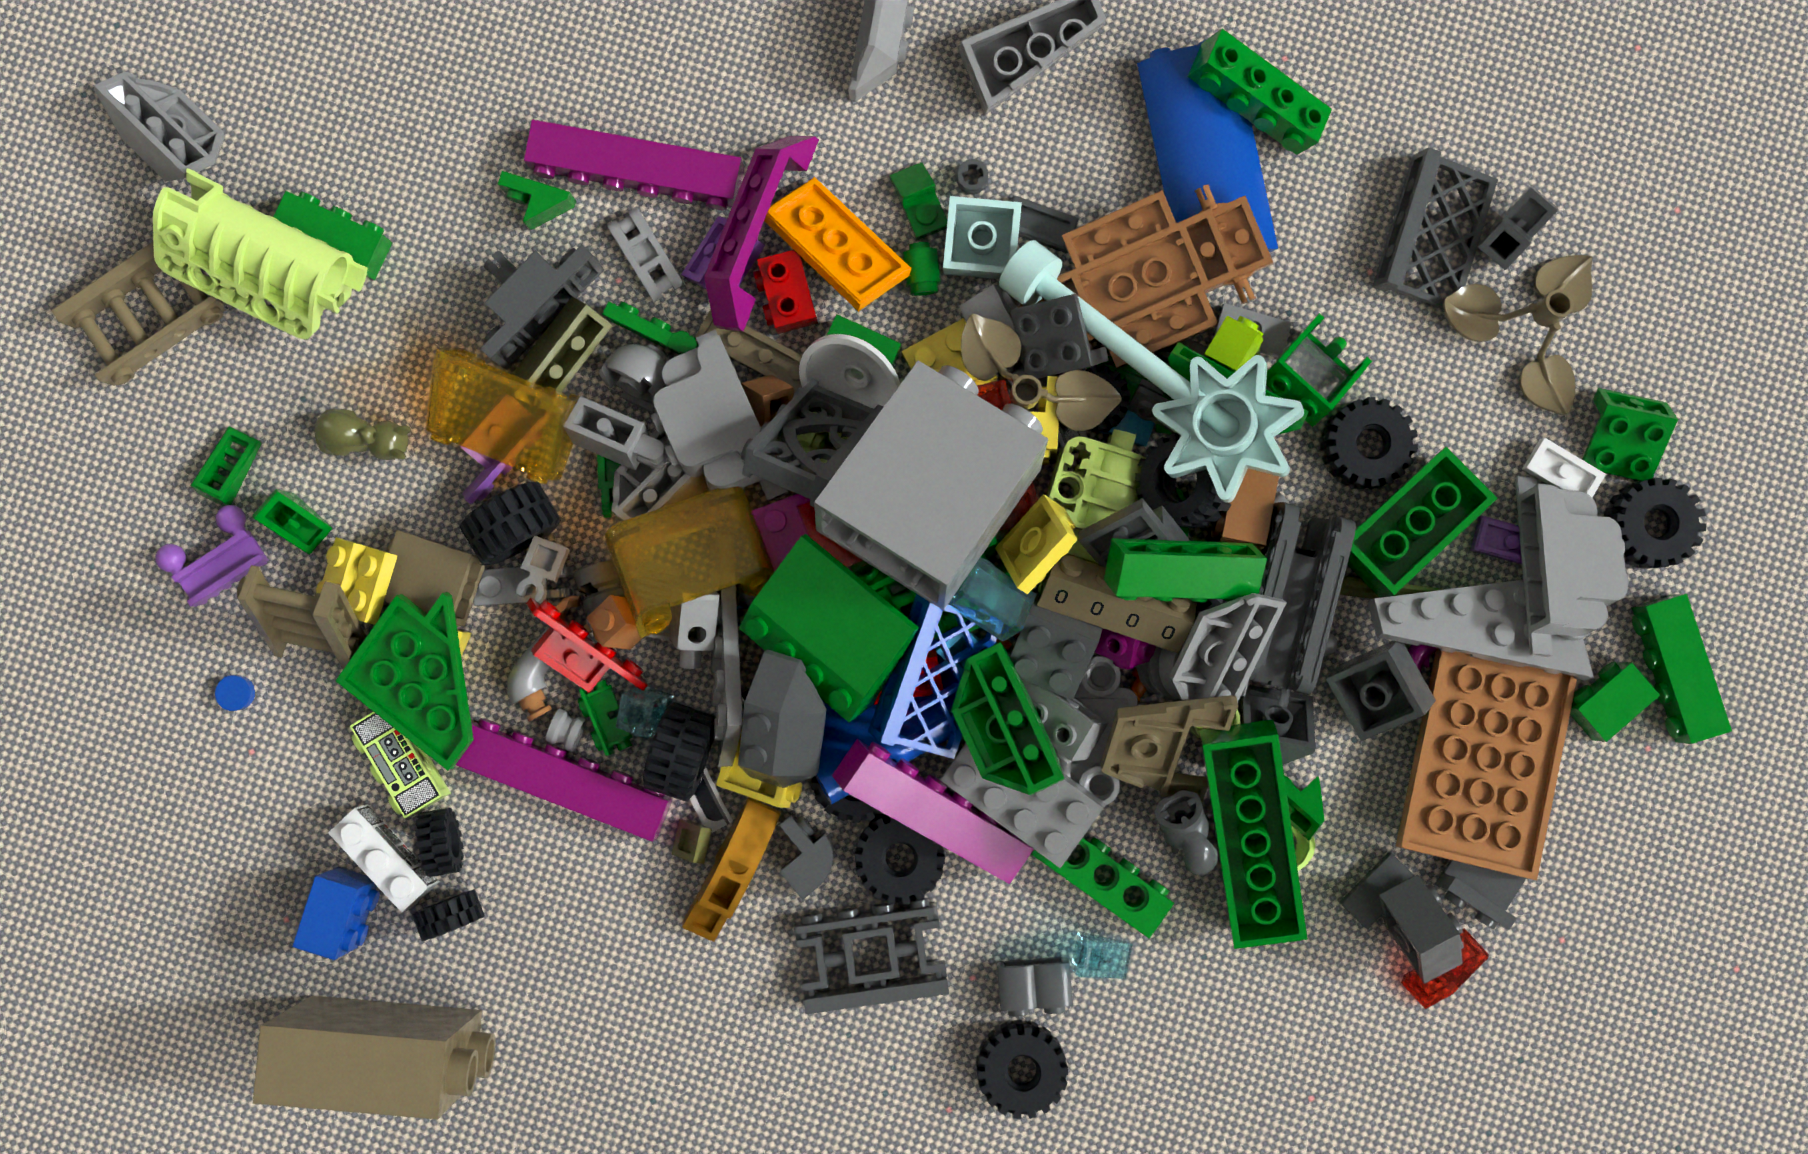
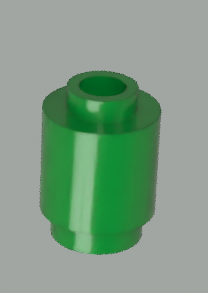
M929 242L909 244V250L904 251L902 254L903 261L911 267L910 275L905 278L906 287L910 288V295L926 296L938 293V285L941 283L938 249L930 247Z

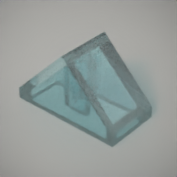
M1078 931L1071 967L1075 975L1079 977L1126 979L1133 944Z

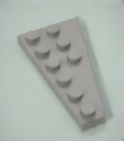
M718 526L716 539H710L709 543L710 561H715L716 571H711V587L719 594L714 652H711V673H715V685L712 686V705L717 707V718L714 719V741H718V767L733 766L743 722L733 526Z
M1524 580L1382 597L1368 602L1377 638L1416 646L1420 644L1439 648L1440 651L1450 653L1455 651L1470 654V657L1517 667L1529 666L1544 669V672L1551 674L1563 673L1573 675L1574 678L1585 681L1594 678L1583 638L1580 640H1569L1561 635L1551 634L1553 656L1541 657L1530 655Z

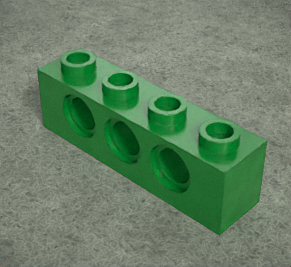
M1083 837L1078 843L1083 849L1081 858L1074 862L1066 860L1061 868L1036 850H1033L1031 855L1149 939L1174 905V902L1167 897L1170 890L1153 878L1149 883L1137 876L1140 869L1124 857L1120 862L1108 855L1111 848L1096 837H1093L1091 841ZM1100 865H1109L1112 869L1110 879L1102 883L1095 881V869ZM1130 886H1138L1141 890L1140 898L1134 903H1126L1123 899L1124 891Z

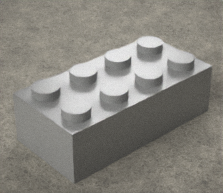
M967 744L964 745L940 779V781L1059 868L1063 866L1105 807L1103 801L1065 774V780L1031 796L985 780L981 777Z

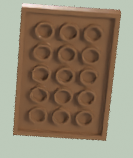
M1436 648L1429 682V689L1436 701L1428 712L1422 716L1395 847L1537 881L1577 679L1573 675L1563 673L1551 674L1544 672V669L1529 666L1517 667L1470 657V654L1455 651L1450 653Z

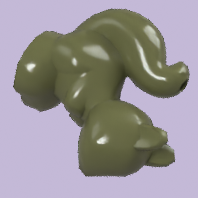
M328 409L315 422L316 443L319 449L327 455L347 456L350 452H365L369 449L372 455L382 460H395L397 458L403 460L406 458L405 452L408 447L407 434L411 431L409 426H400L391 421H381L371 426L365 420L357 417L354 411L347 409Z

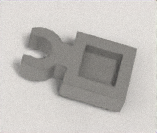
M534 536L520 568L528 572L529 576L518 584L517 595L524 598L528 588L536 587L537 594L534 600L541 604L547 596L546 581L549 580L557 583L570 550L562 545Z

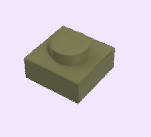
M679 819L672 855L692 863L704 864L712 828L690 820Z

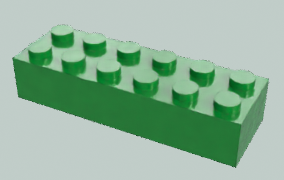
M1274 720L1231 725L1229 731L1218 729L1199 730L1234 949L1308 940L1279 736Z

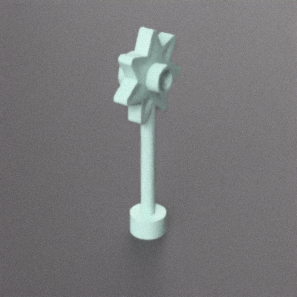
M1036 240L1027 242L1017 250L1008 261L999 280L1000 288L1023 306L1036 304L1042 298L1048 301L1075 294L1057 280L1062 268V260ZM1078 296L1086 332L1174 399L1157 403L1152 409V413L1158 421L1180 435L1178 442L1164 465V470L1170 477L1177 478L1207 469L1219 498L1225 503H1230L1234 500L1248 468L1279 477H1285L1289 474L1290 467L1274 437L1302 418L1304 409L1301 402L1297 400L1265 396L1267 364L1261 355L1253 356L1228 379L1203 358L1194 357L1190 362L1189 382Z

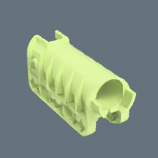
M186 169V180L191 186V198L168 187L162 188L153 211L154 259L158 267L169 276L299 339L310 338L319 329L320 319L325 309L338 314L340 312L339 307L351 297L352 289L358 292L362 290L368 268L354 262L349 253L339 251L320 239L308 236L301 230L290 227L270 215H265L248 204L230 198L227 194L223 193L222 185L198 174L192 169ZM200 268L206 271L210 275V277L203 274ZM264 299L270 302L275 309L266 305Z
M1114 429L1112 435H1108L1106 443L1077 436L1070 439L1058 454L1046 496L1064 507L1076 526L1073 532L1077 539L1079 531L1139 500L1135 489L1140 487V482L1135 481V473H1141L1142 467L1138 466L1140 458H1146L1132 452L1136 434ZM1073 450L1079 452L1078 458L1081 461L1075 466L1073 472L1067 471L1068 467H1072L1074 455L1071 453ZM1058 484H1068L1073 490V498L1068 499L1061 496ZM1078 540L1067 553V555L1076 556L1079 559L1098 565ZM1040 582L1038 585V593H1040L1042 582ZM1026 594V597L1017 601L1021 607L1029 610L1032 604V596Z

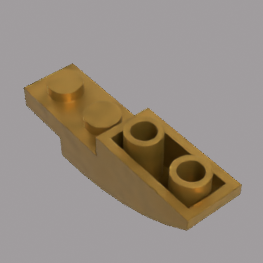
M747 798L715 856V863L683 919L682 928L715 942L727 918L731 919L761 861L780 817V811L753 798Z

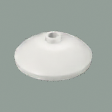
M830 334L820 337L806 349L799 365L802 388L813 378L819 381L820 387L873 409L878 404L885 406L900 386L895 369L888 359L871 344L850 335Z

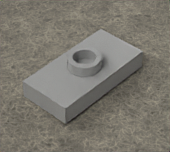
M1226 303L1222 305L1217 321L1218 326L1215 328L1213 338L1226 316L1238 320L1239 316H1243L1259 326L1257 330L1264 334L1262 336L1264 340L1260 347V353L1278 358L1284 352L1292 325L1291 322Z

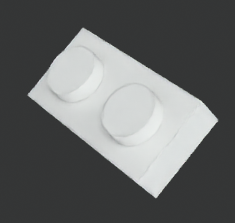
M1547 438L1539 439L1522 470L1548 485H1554L1563 490L1582 491L1591 497L1594 496L1606 475Z

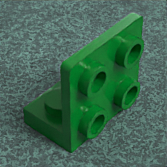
M1598 388L1593 402L1601 415L1582 460L1603 473L1641 481L1652 479L1678 422V418L1667 402Z

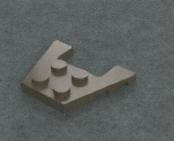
M1228 695L1117 708L1100 761L1101 772L1140 788L1147 785L1160 791V796L1165 798L1171 797L1181 790L1198 794L1201 802H1203L1208 789L1207 778L1174 772L1191 726L1229 731L1238 708L1236 696Z

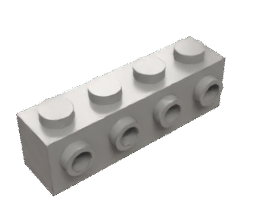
M1005 649L1010 658L1011 653ZM1022 680L1057 757L1066 762L1087 760L1109 723L1075 698L1070 700Z

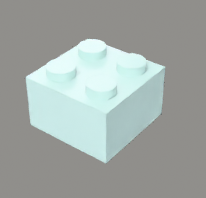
M950 196L943 261L944 274L1000 279L1008 261L1017 252L1022 202Z

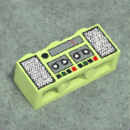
M372 712L350 725L354 733L352 735L354 745L361 753H366L372 763L370 771L378 783H384L390 793L388 797L389 803L398 815L402 814L404 819L415 816L451 794L431 758L376 713Z

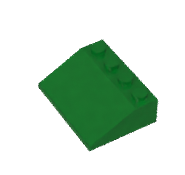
M807 534L799 538L758 593L739 627L742 632L763 650L766 651L768 649L801 659L806 668L805 673L814 684L820 698L848 722H851L874 705L919 628Z

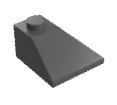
M1248 684L1245 697L1241 696L1237 710L1240 715V724L1273 719L1279 736L1283 765L1313 754L1316 749L1313 696L1291 692L1286 708L1278 706L1282 690Z

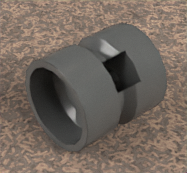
M617 559L596 563L573 572L578 592L584 593L586 596L582 601L586 617L610 595L630 598L627 588L621 587L619 584L623 576Z

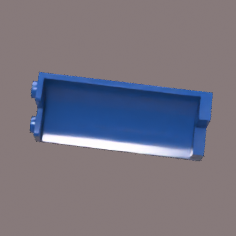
M1205 40L1201 41L1198 45L1172 51L1170 48L1165 47L1150 52V58L1137 63L1164 194L1175 222L1183 221L1203 210L1194 191L1201 188L1204 198L1207 200L1202 186L1209 184L1216 204L1229 203L1242 196H1246L1268 251L1277 250L1278 245L1252 123L1239 113L1229 109L1225 103L1210 92L1201 89L1196 82L1187 77L1201 44Z

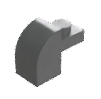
M1531 185L1493 223L1480 240L1478 248L1506 270L1532 243V237L1558 211V207Z
M792 813L779 826L801 852L784 865L780 873L803 900L828 877L834 860V847L827 832L815 840L811 836L815 833L811 824L804 816L801 815L797 819Z

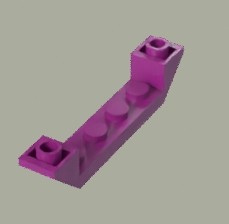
M787 136L755 149L704 275L713 323L717 328L744 331L756 299L738 286L744 274L745 267L757 241L766 214L770 209L784 170L807 171L819 142L817 137Z

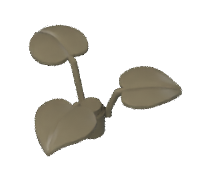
M1565 256L1544 264L1537 271L1534 278L1535 290L1543 298L1535 304L1532 303L1525 308L1507 314H1499L1502 306L1499 296L1492 288L1482 284L1463 286L1450 296H1447L1443 301L1446 318L1453 329L1462 337L1475 342H1486L1495 338L1499 332L1498 321L1504 322L1528 313H1532L1533 319L1537 324L1549 327V331L1537 353L1538 362H1530L1523 367L1519 383L1524 397L1530 403L1559 415L1568 414L1573 406L1575 399L1574 372L1568 361L1562 356L1552 355L1545 359V353L1556 331L1561 328L1559 321L1571 313L1581 311L1591 300L1593 289L1591 277L1592 256Z
M977 314L969 316L961 339V356L964 366L973 377L982 381L992 379L998 372L1002 377L1012 381L1010 399L1013 404L1027 410L1033 408L1040 398H1044L1052 403H1058L1056 416L1064 426L1074 431H1087L1099 425L1121 402V395L1109 382L1087 371L1073 370L1060 375L1055 383L1057 396H1053L1046 389H1042L1040 381L1032 375H1022L1019 377L1017 374L1007 372L1005 368L1015 365L1020 357L1021 342L1017 333L1000 321L984 318Z

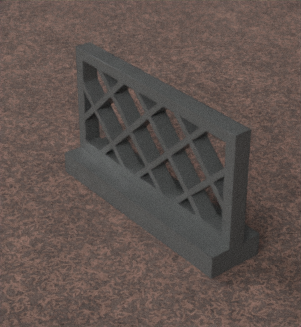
M1428 147L1412 156L1372 287L1383 292L1391 290L1444 310V299L1439 297L1434 284L1447 278L1453 290L1452 294L1466 286L1498 179L1440 157V151ZM1439 168L1448 171L1455 184L1444 191H1441L1436 180ZM1470 181L1485 185L1481 199L1475 203L1472 202L1464 185ZM1457 189L1465 208L1452 214L1444 195ZM1436 199L1444 218L1431 224L1425 211L1427 204ZM1467 211L1473 226L1470 233L1462 236L1455 217ZM1447 222L1455 241L1442 247L1433 228ZM1426 232L1434 251L1421 258L1415 243L1417 237ZM1457 245L1463 258L1461 265L1452 269L1444 251ZM1436 255L1445 274L1431 280L1423 262ZM1416 266L1424 283L1416 289L1403 284L1407 270Z

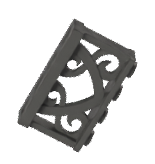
M812 378L803 388L799 387L796 390L792 400L787 405H781L776 416L770 422L766 421L763 424L759 434L754 439L750 438L747 440L741 453V459L744 460L742 475L749 478L752 475L758 476L811 499L810 506L814 507L815 500L884 406L878 404L874 409L820 387L819 381ZM813 409H816L820 411V413H813L812 411ZM829 432V440L837 450L816 449L806 453L800 445L797 435ZM773 452L780 454L775 458L771 456ZM820 459H825V460H827L828 462H827V463H823V462L820 461Z

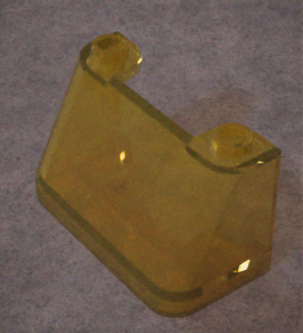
M437 348L432 362L425 427L431 433L430 438L446 445H451L452 442L527 472L526 478L540 484H547L548 480L561 479L573 446L563 425L580 396L570 393L569 398H567V395L557 392V389L542 387L485 364V360L475 358L476 354L465 349Z
M739 486L724 489L717 488L621 521L611 526L605 534L609 553L640 638L663 631L672 620L671 607L739 583L745 594L757 596L775 572L744 490Z

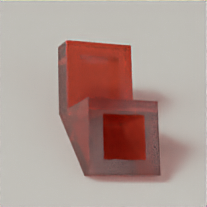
M1465 928L1462 929L1463 933L1460 934L1464 944V948L1461 949L1463 964L1425 984L1414 969L1404 974L1402 978V985L1425 1009L1453 995L1489 957V954Z

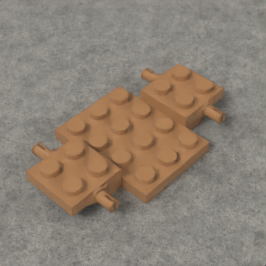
M1209 184L1202 187L1207 200H1205L1201 188L1194 191L1203 210L1192 217L1176 223L1163 190L1063 234V240L1075 269L1059 275L1057 280L1152 353L1218 326L1206 293L1222 286L1234 285L1241 304L1248 303L1243 289H1245L1250 301L1256 299L1248 278L1256 271L1273 264L1246 196H1242L1229 203L1216 204ZM1042 298V299H1041L1040 301H1038L1037 303L1044 302V301H1046V300H1045L1044 298ZM1087 333L1089 343L1098 341ZM1109 350L1117 369L1128 365Z

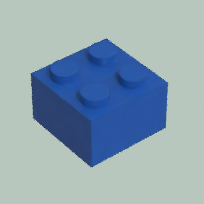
M341 867L316 875L292 947L336 960L358 948V946H362L369 931V925L365 924L369 911L372 912L375 909L380 897V891L376 890V884L367 875Z

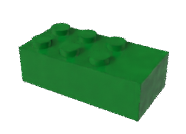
M1445 447L1356 528L1347 565L1379 598L1394 596L1498 498Z

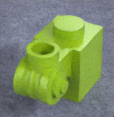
M1226 316L1205 355L1208 359L1236 372L1253 356L1260 355V347L1264 340L1262 336L1264 334L1257 330L1259 326L1243 316H1239L1238 320Z

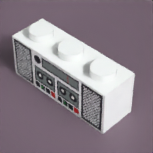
M368 804L354 808L328 832L401 913L414 907L440 882L435 876H426L425 870L421 867L422 862L419 861L415 854Z

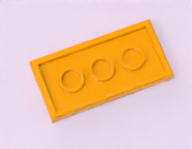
M815 177L772 204L766 214L764 222L858 312L910 275L911 267Z

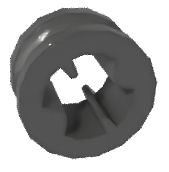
M977 159L964 161L957 171L958 187L963 192L972 195L983 191L988 183L989 172L987 166ZM969 169H975V174L980 172L982 177L978 178L975 185H970L969 179L966 182L963 177L967 176Z

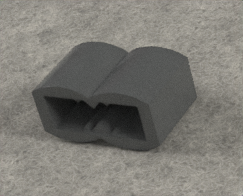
M1068 957L997 962L1001 1011H1008L1009 1016H1026L1030 1014L1029 1010L1036 1008L1044 1009V1013L1059 1014L1066 1011L1065 1007L1073 1006Z

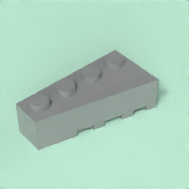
M1057 0L962 40L958 51L984 115H987L1097 32L1106 21L1100 1Z

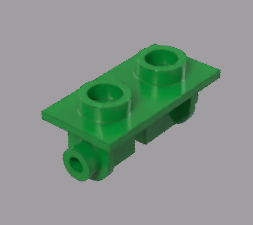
M602 680L596 684L593 692L588 693L583 688L579 689L581 697L578 698V704L584 717H590L595 730L591 732L598 751L604 750L605 755L608 756L615 753L614 745H617L619 751L632 746L630 739L633 736L630 733L624 716L620 715L610 719L608 714L620 708L612 685H607L606 680Z

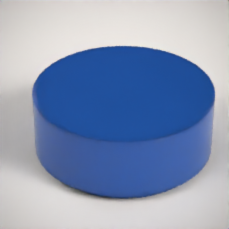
M241 675L224 677L219 681L215 689L217 703L228 711H239L247 708L255 697L253 683Z

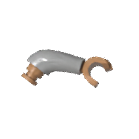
M569 596L558 603L556 608L562 613L559 616L565 621L567 611L580 606L581 596ZM590 624L583 626L589 633L593 631ZM550 626L541 633L512 667L507 680V694L511 704L513 705L518 702L523 711L527 709L530 714L527 717L529 722L552 710L550 705L545 706L543 700L546 697L542 691L547 686L545 674L550 666L535 657L531 652V649Z

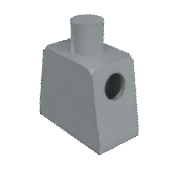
M672 581L670 641L676 649L680 650L679 667L701 668L702 651H712L714 649L719 594L708 582ZM693 627H696V629H695L694 631L688 633V632L690 631V629H692Z

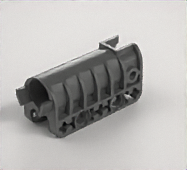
M1278 502L1274 503L1266 543L1268 545L1265 554L1267 561L1259 594L1280 598L1287 603L1249 680L1282 688L1278 706L1287 708L1291 690L1309 695L1316 686L1355 536L1356 524L1355 521L1342 517L1329 516V519L1311 518L1307 525L1302 548L1295 547L1301 522L1298 521L1299 506ZM1249 680L1242 692L1241 696L1245 697Z

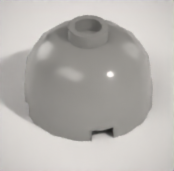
M625 344L617 348L606 359L599 369L600 377L609 388H612L614 384L621 388L623 392L620 397L638 408L653 412L655 409L653 402L655 394L660 389L666 387L662 378V370L667 363L664 360L665 354L652 344H647V346Z

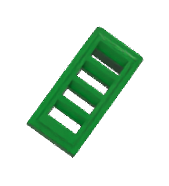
M229 426L190 486L199 495L219 505H231L262 443ZM232 442L246 448L245 451L241 453L230 448ZM226 455L238 460L236 465L225 461ZM220 468L230 473L227 478L218 474ZM213 481L222 485L220 490L211 487Z

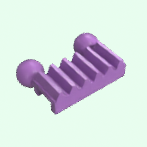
M223 506L216 514L217 526L222 531L231 533L233 537L187 567L184 566L186 562L185 552L178 545L166 544L156 552V564L163 571L172 573V579L174 582L180 583L189 597L187 602L192 607L206 604L208 599L220 595V591L232 587L231 584L240 581L243 576L248 574L251 565L260 567L267 564L268 558L251 532L244 527L246 516L238 506Z

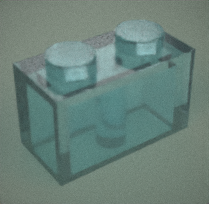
M980 557L948 605L1001 641H1005L1023 630L1036 593L1030 591L1028 594L1024 593L1016 587L1010 576L996 568L989 560Z

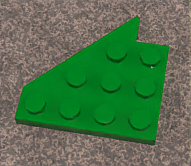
M449 592L442 593L430 611L426 613L403 594L396 595L335 681L448 771L454 768L474 740L453 598Z

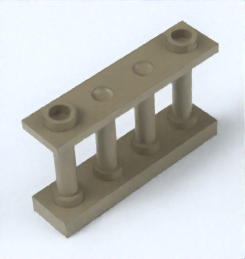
M151 242L51 311L58 322L75 329L77 327L83 329L107 365L96 373L95 377L98 381L115 386L129 382L134 378V372L202 326L211 325L219 321L223 317V312L231 306L212 296L207 297L204 292L179 281L195 304V307L178 318L153 281L154 275L162 270L155 262L153 242ZM136 287L142 289L166 325V327L151 337L147 336L124 302L125 295ZM107 307H111L136 344L135 348L120 358L94 321L96 319L95 315Z
M253 565L250 566L247 576L243 577L238 584V601L275 657L282 658L286 645L289 643L334 653L342 669H344L366 638L340 584L325 581L321 593H317L315 596L270 587L260 568Z

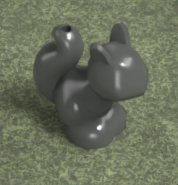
M1181 790L1171 797L1160 800L1154 814L1165 841L1171 846V851L1174 854H1178L1179 850L1184 851L1186 870L1194 875L1203 876L1212 871L1218 861V851L1207 840L1210 822L1204 813L1198 794Z

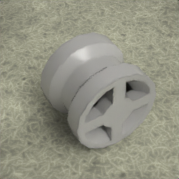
M561 708L558 709L548 728L545 738L546 742L551 744L561 743L566 750L574 752L584 733L587 719L583 717L573 718L568 715L567 711Z

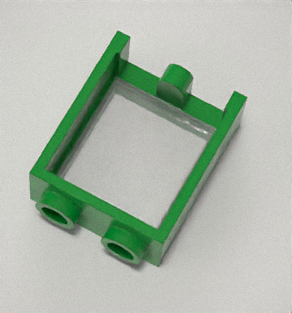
M1320 313L1298 334L1267 370L1266 385L1278 396L1301 402L1303 408L1309 411L1305 421L1312 427L1333 410L1372 362L1371 359L1366 357L1351 370L1337 357L1347 346L1344 338L1335 337L1325 347L1313 336L1311 332L1325 318Z

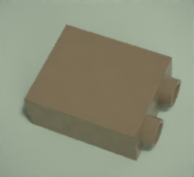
M312 995L260 1025L252 1104L438 1120L461 1096H471L476 1077H489L495 1056V1034L480 1032L482 1010Z

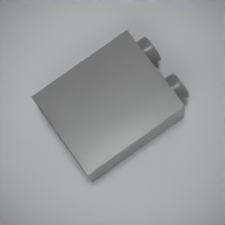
M918 360L815 500L816 531L944 611L1041 470L1048 438L1041 434L1043 427L1040 421L1028 410L1015 404H1006L1000 410L977 396L979 389L976 383L963 371L953 366L945 365L937 372Z

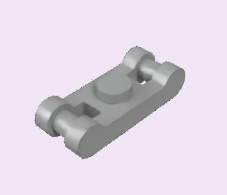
M636 206L628 211L629 216L619 222L615 219L607 224V227L652 300L656 302L663 297L662 293L672 287L676 290L684 285ZM638 228L641 234L628 240L625 234ZM662 267L666 275L653 281L650 273Z

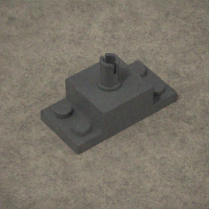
M582 244L577 249L572 248L565 253L559 262L561 266L557 270L536 250L518 269L501 251L491 255L501 265V268H498L489 258L485 262L484 268L502 283L485 304L505 324L502 327L496 326L484 338L485 344L480 349L505 370H508L545 332L572 296L577 299L604 271L596 258Z
M1143 498L1078 532V541L1098 565L1103 567L1107 565L1112 538L1190 541L1163 506L1152 510ZM1208 599L1206 602H1197L1195 619H1197L1199 612L1223 604L1222 599Z

